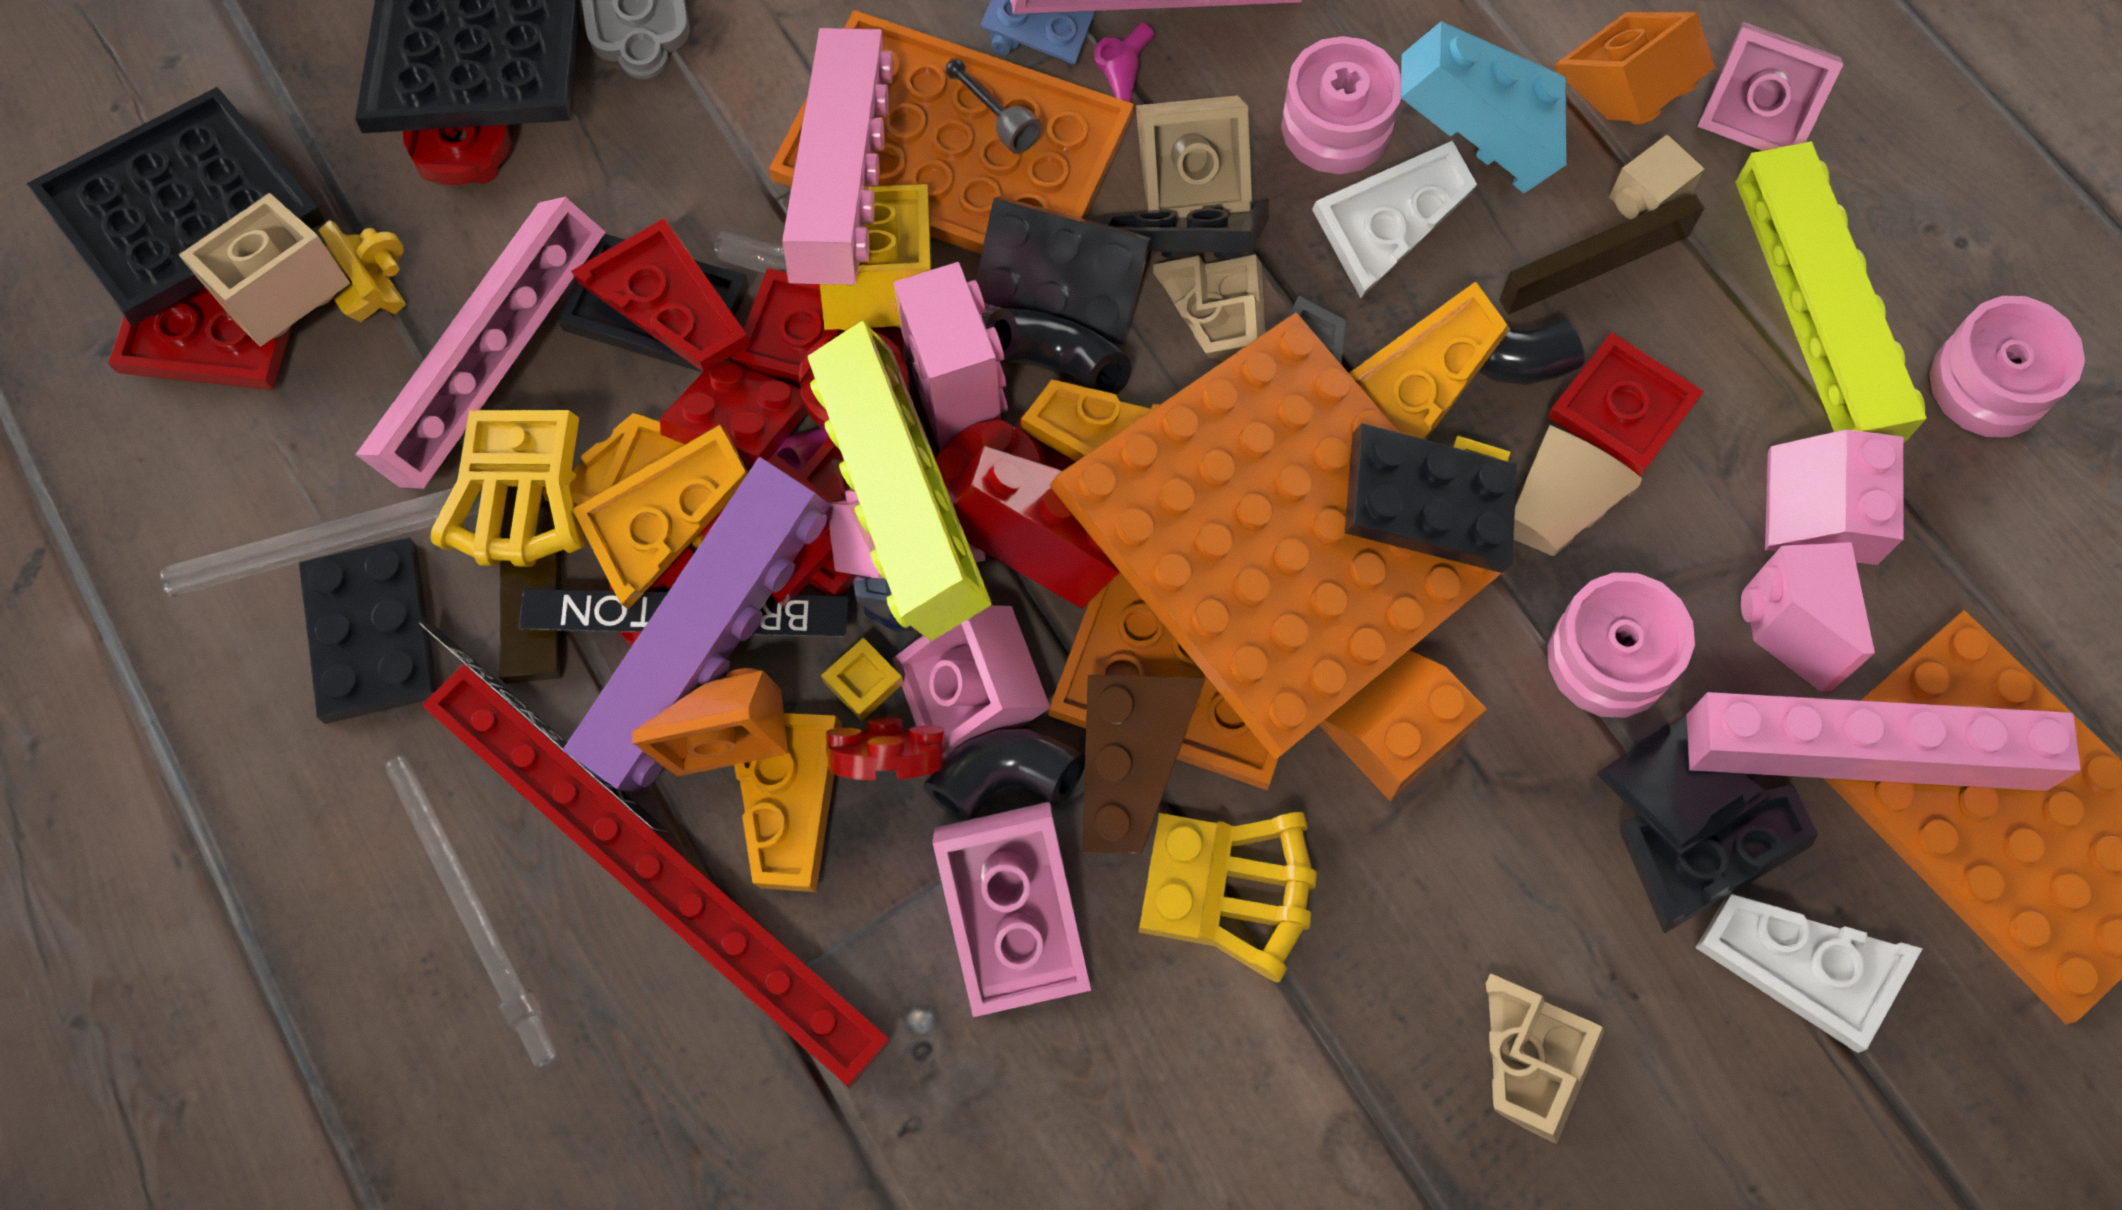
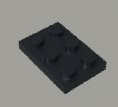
M997 196L993 198L976 282L986 307L996 310L1010 308L1047 313L1090 329L1108 341L1124 344L1127 340L1152 237Z
M604 234L585 263L625 239ZM695 260L731 313L736 317L749 288L747 276ZM575 282L557 319L562 331L702 372Z
M1361 423L1352 434L1345 534L1503 573L1513 565L1517 464Z
M408 537L299 562L316 717L324 724L426 701L437 690L429 632L419 624L428 625L417 545L413 540Z

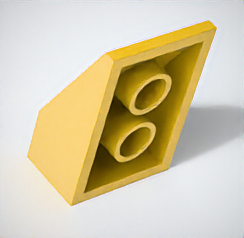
M928 184L869 187V190L874 192L875 203L873 224H864V227H867L869 230L868 262H859L856 285L820 284L825 330L842 329L847 331L862 320L870 328L892 326L901 328L893 282L932 270Z

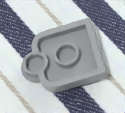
M582 0L586 33L592 49L604 60L619 61L622 70L633 78L650 79L659 75L668 63L669 53L681 48L688 40L690 26L685 0Z

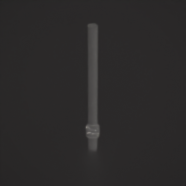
M399 756L391 759L385 764L384 768L502 1000L498 1008L510 1030H517L536 1068L552 1063L558 1058V1054L539 1018L543 1010L532 989H524L407 757Z

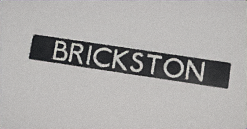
M524 589L518 627L519 629L642 632L668 592H644L627 609L620 604L614 591ZM795 595L784 608L769 597L760 610L762 612L761 622L752 634L846 636L848 597Z
M419 623L563 750L567 744L566 740L442 631ZM575 760L652 829L668 832L665 827L624 791L616 789Z

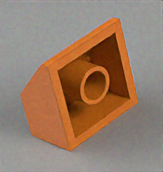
M1625 12L1554 64L1557 73L1565 76L1566 82L1607 120L1630 121L1634 125L1644 124L1658 117L1661 114L1662 107L1674 98L1693 91L1698 85L1697 81L1716 68L1697 12Z
M1408 650L1322 721L1319 726L1391 802L1475 729L1487 709L1446 666Z

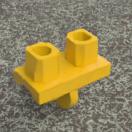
M331 220L318 230L327 243L325 245L344 275L351 280L350 284L340 291L334 299L342 313L359 322H363L379 308L396 315L407 305L389 278L399 272L397 262L404 252L403 244L394 233H376L373 228H367L361 232L360 236L357 234L345 235L337 224Z

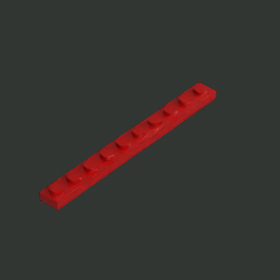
M465 664L422 704L434 718L849 1089L852 1088L891 1043L886 1035Z

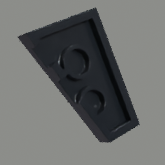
M1268 200L1250 201V212L1228 214V212L1223 210L1222 204L1202 206L1201 210L1190 212L1184 218H1177L1176 212L1173 210L1160 209L1105 214L1099 223L1152 237L1149 251L1162 252V256L1166 258H1185L1191 256L1193 252H1214L1216 258L1235 259L1244 256L1246 252H1252L1268 222Z
M1793 784L1765 790L1770 795L1769 799L1681 857L1639 816L1623 819L1620 829L1621 836L1664 934L1813 846L1818 833Z

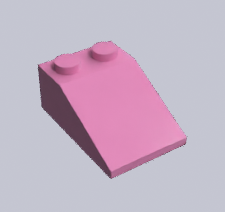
M1050 802L935 827L933 847L973 1017L1091 991Z

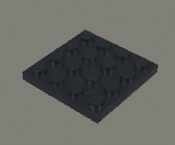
M375 0L355 116L361 133L570 121L580 0Z
M218 86L26 183L37 201L131 326L205 287L179 254L267 194H272L310 229L324 222L318 206Z

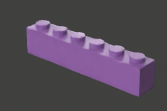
M759 457L563 748V751L616 789L639 793L642 787L649 786L658 777L663 766L633 744L632 731L706 682L720 680L725 677L730 666V661L727 659L739 641H745L755 632L762 619V612L760 610L772 592L780 591L787 584L794 572L795 565L793 561L804 544L812 543L822 532L827 521L825 513L830 504L815 492Z

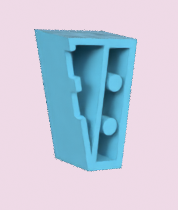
M1442 21L1402 53L1401 99L1450 137L1456 132L1460 133L1479 148L1476 153L1477 158L1486 165L1496 161L1516 178H1514L1512 185L1525 194L1566 166L1565 76Z

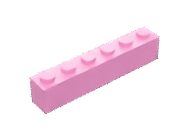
M819 28L782 240L788 283L856 285L859 262H868L869 230L867 227H864V224H873L875 209L874 192L869 190V187H878L879 156L874 151H883L884 122L883 118L879 117L888 116L889 92L888 85L884 83L892 84L893 54L892 51H883L882 29Z
M566 196L538 203L355 455L400 488L424 489L466 430L469 410L481 409L574 278L571 270L584 264L606 232Z
M1707 692L1686 714L1689 770L2042 791L2051 789L2081 771L2074 715L2067 712Z

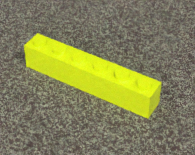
M1812 141L1751 153L1735 183L1833 431L1838 432L1847 429L1903 437V443H1905L1927 419L1924 398L1920 391L1914 388L1905 367L1903 348L1900 343L1894 340L1885 319L1886 310L1884 302L1879 295L1875 294L1866 273L1865 257L1855 247L1848 230L1846 211L1843 206L1837 203L1830 187L1829 172L1826 164L1819 160Z
M862 320L807 356L815 377L810 382V386L815 397L828 413L829 420L825 422L826 431L843 455L844 461L839 464L840 471L847 484L856 492L860 504L855 506L856 516L866 532L871 535L875 549L870 552L871 559L878 572L887 580L892 594L887 597L889 609L902 627L912 626L928 640L933 641L988 608L992 603L894 353Z

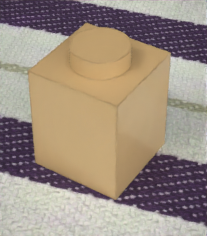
M1667 134L1622 168L1609 198L1616 204L1622 215L1628 219H1633L1692 194L1705 168Z

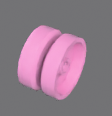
M1340 36L1320 40L1304 49L1292 64L1281 123L1286 146L1300 162L1317 171L1333 174L1361 171L1378 161L1390 144L1394 122L1401 101V75L1398 65L1385 50L1364 39Z
M2000 296L1983 302L1962 322L1955 333L1935 354L1929 371L1932 395L1943 413L1965 430L1984 437H2011L2030 430L2080 380L2085 363L2082 339L2065 316L2051 305L2027 296Z
M1610 573L1591 580L1573 597L1565 613L1556 623L1547 645L1549 670L1559 691L1578 708L1600 717L1626 718L1648 710L1688 667L1695 647L1693 621L1682 600L1662 582L1639 573Z

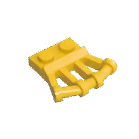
M469 410L458 480L433 525L430 536L431 542L435 546L447 551L457 549L475 558L480 566H497L501 561H511L514 566L532 567L538 559L561 550L572 553L583 549L586 543L585 536L572 510L574 506L569 488L570 483L576 478V473L572 471L579 417L569 410ZM508 486L518 487L510 538H501L500 533ZM546 487L555 529L535 536L542 489ZM482 489L476 532L473 533L465 529L464 521Z
M1294 812L1277 816L1271 820L1231 826L1221 821L1213 823L1159 813L1139 933L1215 946L1262 976L1274 982H1280L1287 971V967L1284 964L1302 931L1310 928L1312 913L1306 910L1309 890L1316 887L1317 871L1311 868L1303 832L1308 829L1305 814ZM1280 838L1287 865L1282 866L1230 856L1231 847ZM1227 876L1285 886L1283 906H1273L1224 897ZM1220 916L1277 926L1262 951L1221 928L1219 922Z

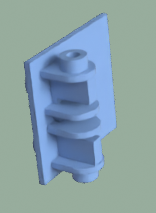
M990 0L980 28L990 31L991 47L998 54L1007 55L1011 50L1016 49L1020 43L1075 65L1095 11L1013 14L1010 0Z

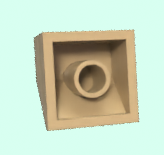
M1238 95L1136 105L1139 157L1147 211L1169 209L1176 212L1177 218L1187 217L1188 213L1201 210L1202 206L1222 204L1223 210L1228 213L1250 211L1252 188L1248 106Z
M270 193L179 254L185 264L232 319L260 347L272 338L286 333L292 324L316 307L331 301L337 292L350 284L319 236Z

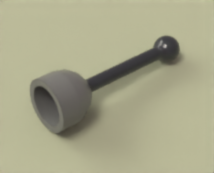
M951 59L948 61L945 67L947 76L953 80L959 79L998 117L996 120V132L1000 141L1014 154L1028 150L1041 134V121L1029 110L1020 106L1004 109L966 73L965 64L961 60Z

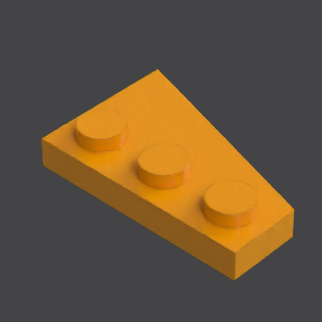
M1474 282L1349 374L1399 433L1427 440L1509 332L1510 328L1477 282Z
M1051 379L1022 417L1021 430L1077 462L1159 405L1153 403L1150 409L1120 402L1116 394Z
M721 425L572 509L620 604L625 608L629 609L727 505L747 476L748 471Z
M784 713L788 754L734 765L736 779L740 781L745 813L742 815L752 882L760 889L817 892L834 774L828 769L826 731L841 728L842 722L834 715Z

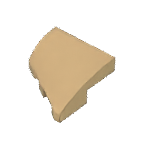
M1257 255L1204 264L1200 256L1153 264L1154 275L1172 299L1178 312L1188 324L1209 358L1225 361L1266 333L1262 268Z
M1550 425L1515 502L1514 540L1555 556L1569 545L1574 537L1583 529L1592 527L1615 504L1627 495L1630 497L1634 494L1642 478L1606 452Z
M1490 973L1486 982V991L1489 996L1491 1031H1489L1490 1052L1493 1059L1494 1079L1492 1080L1494 1110L1517 1125L1557 1144L1604 1034L1603 1026L1544 1001L1542 995Z

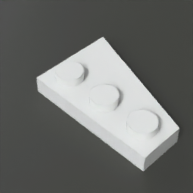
M1450 141L1317 200L1312 211L1361 299L1473 192L1477 183L1454 142Z
M1733 894L1723 900L1695 947L1857 1053L1867 1050L1922 951V948L1905 943L1895 945L1867 937L1866 932L1849 927L1839 929L1806 919L1803 914Z

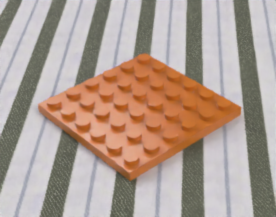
M1297 312L1056 475L1050 484V487L1275 760L1502 574L1345 534L1353 432L1361 423L1398 432V430Z

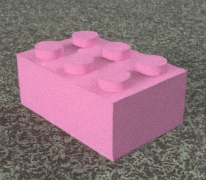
M959 262L893 282L907 364L940 451L948 447L952 439L965 428L983 421L1001 420V413L1008 411L1007 402L1002 387L1006 386L1005 376L1000 361L1004 360L1002 346L995 328L986 329L981 315L986 312L985 305L976 280L966 282Z

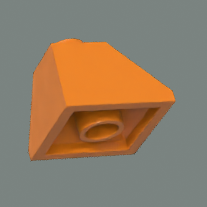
M752 668L733 670L727 673L724 679L706 682L632 731V742L677 777L788 754L782 689L763 670L759 671Z

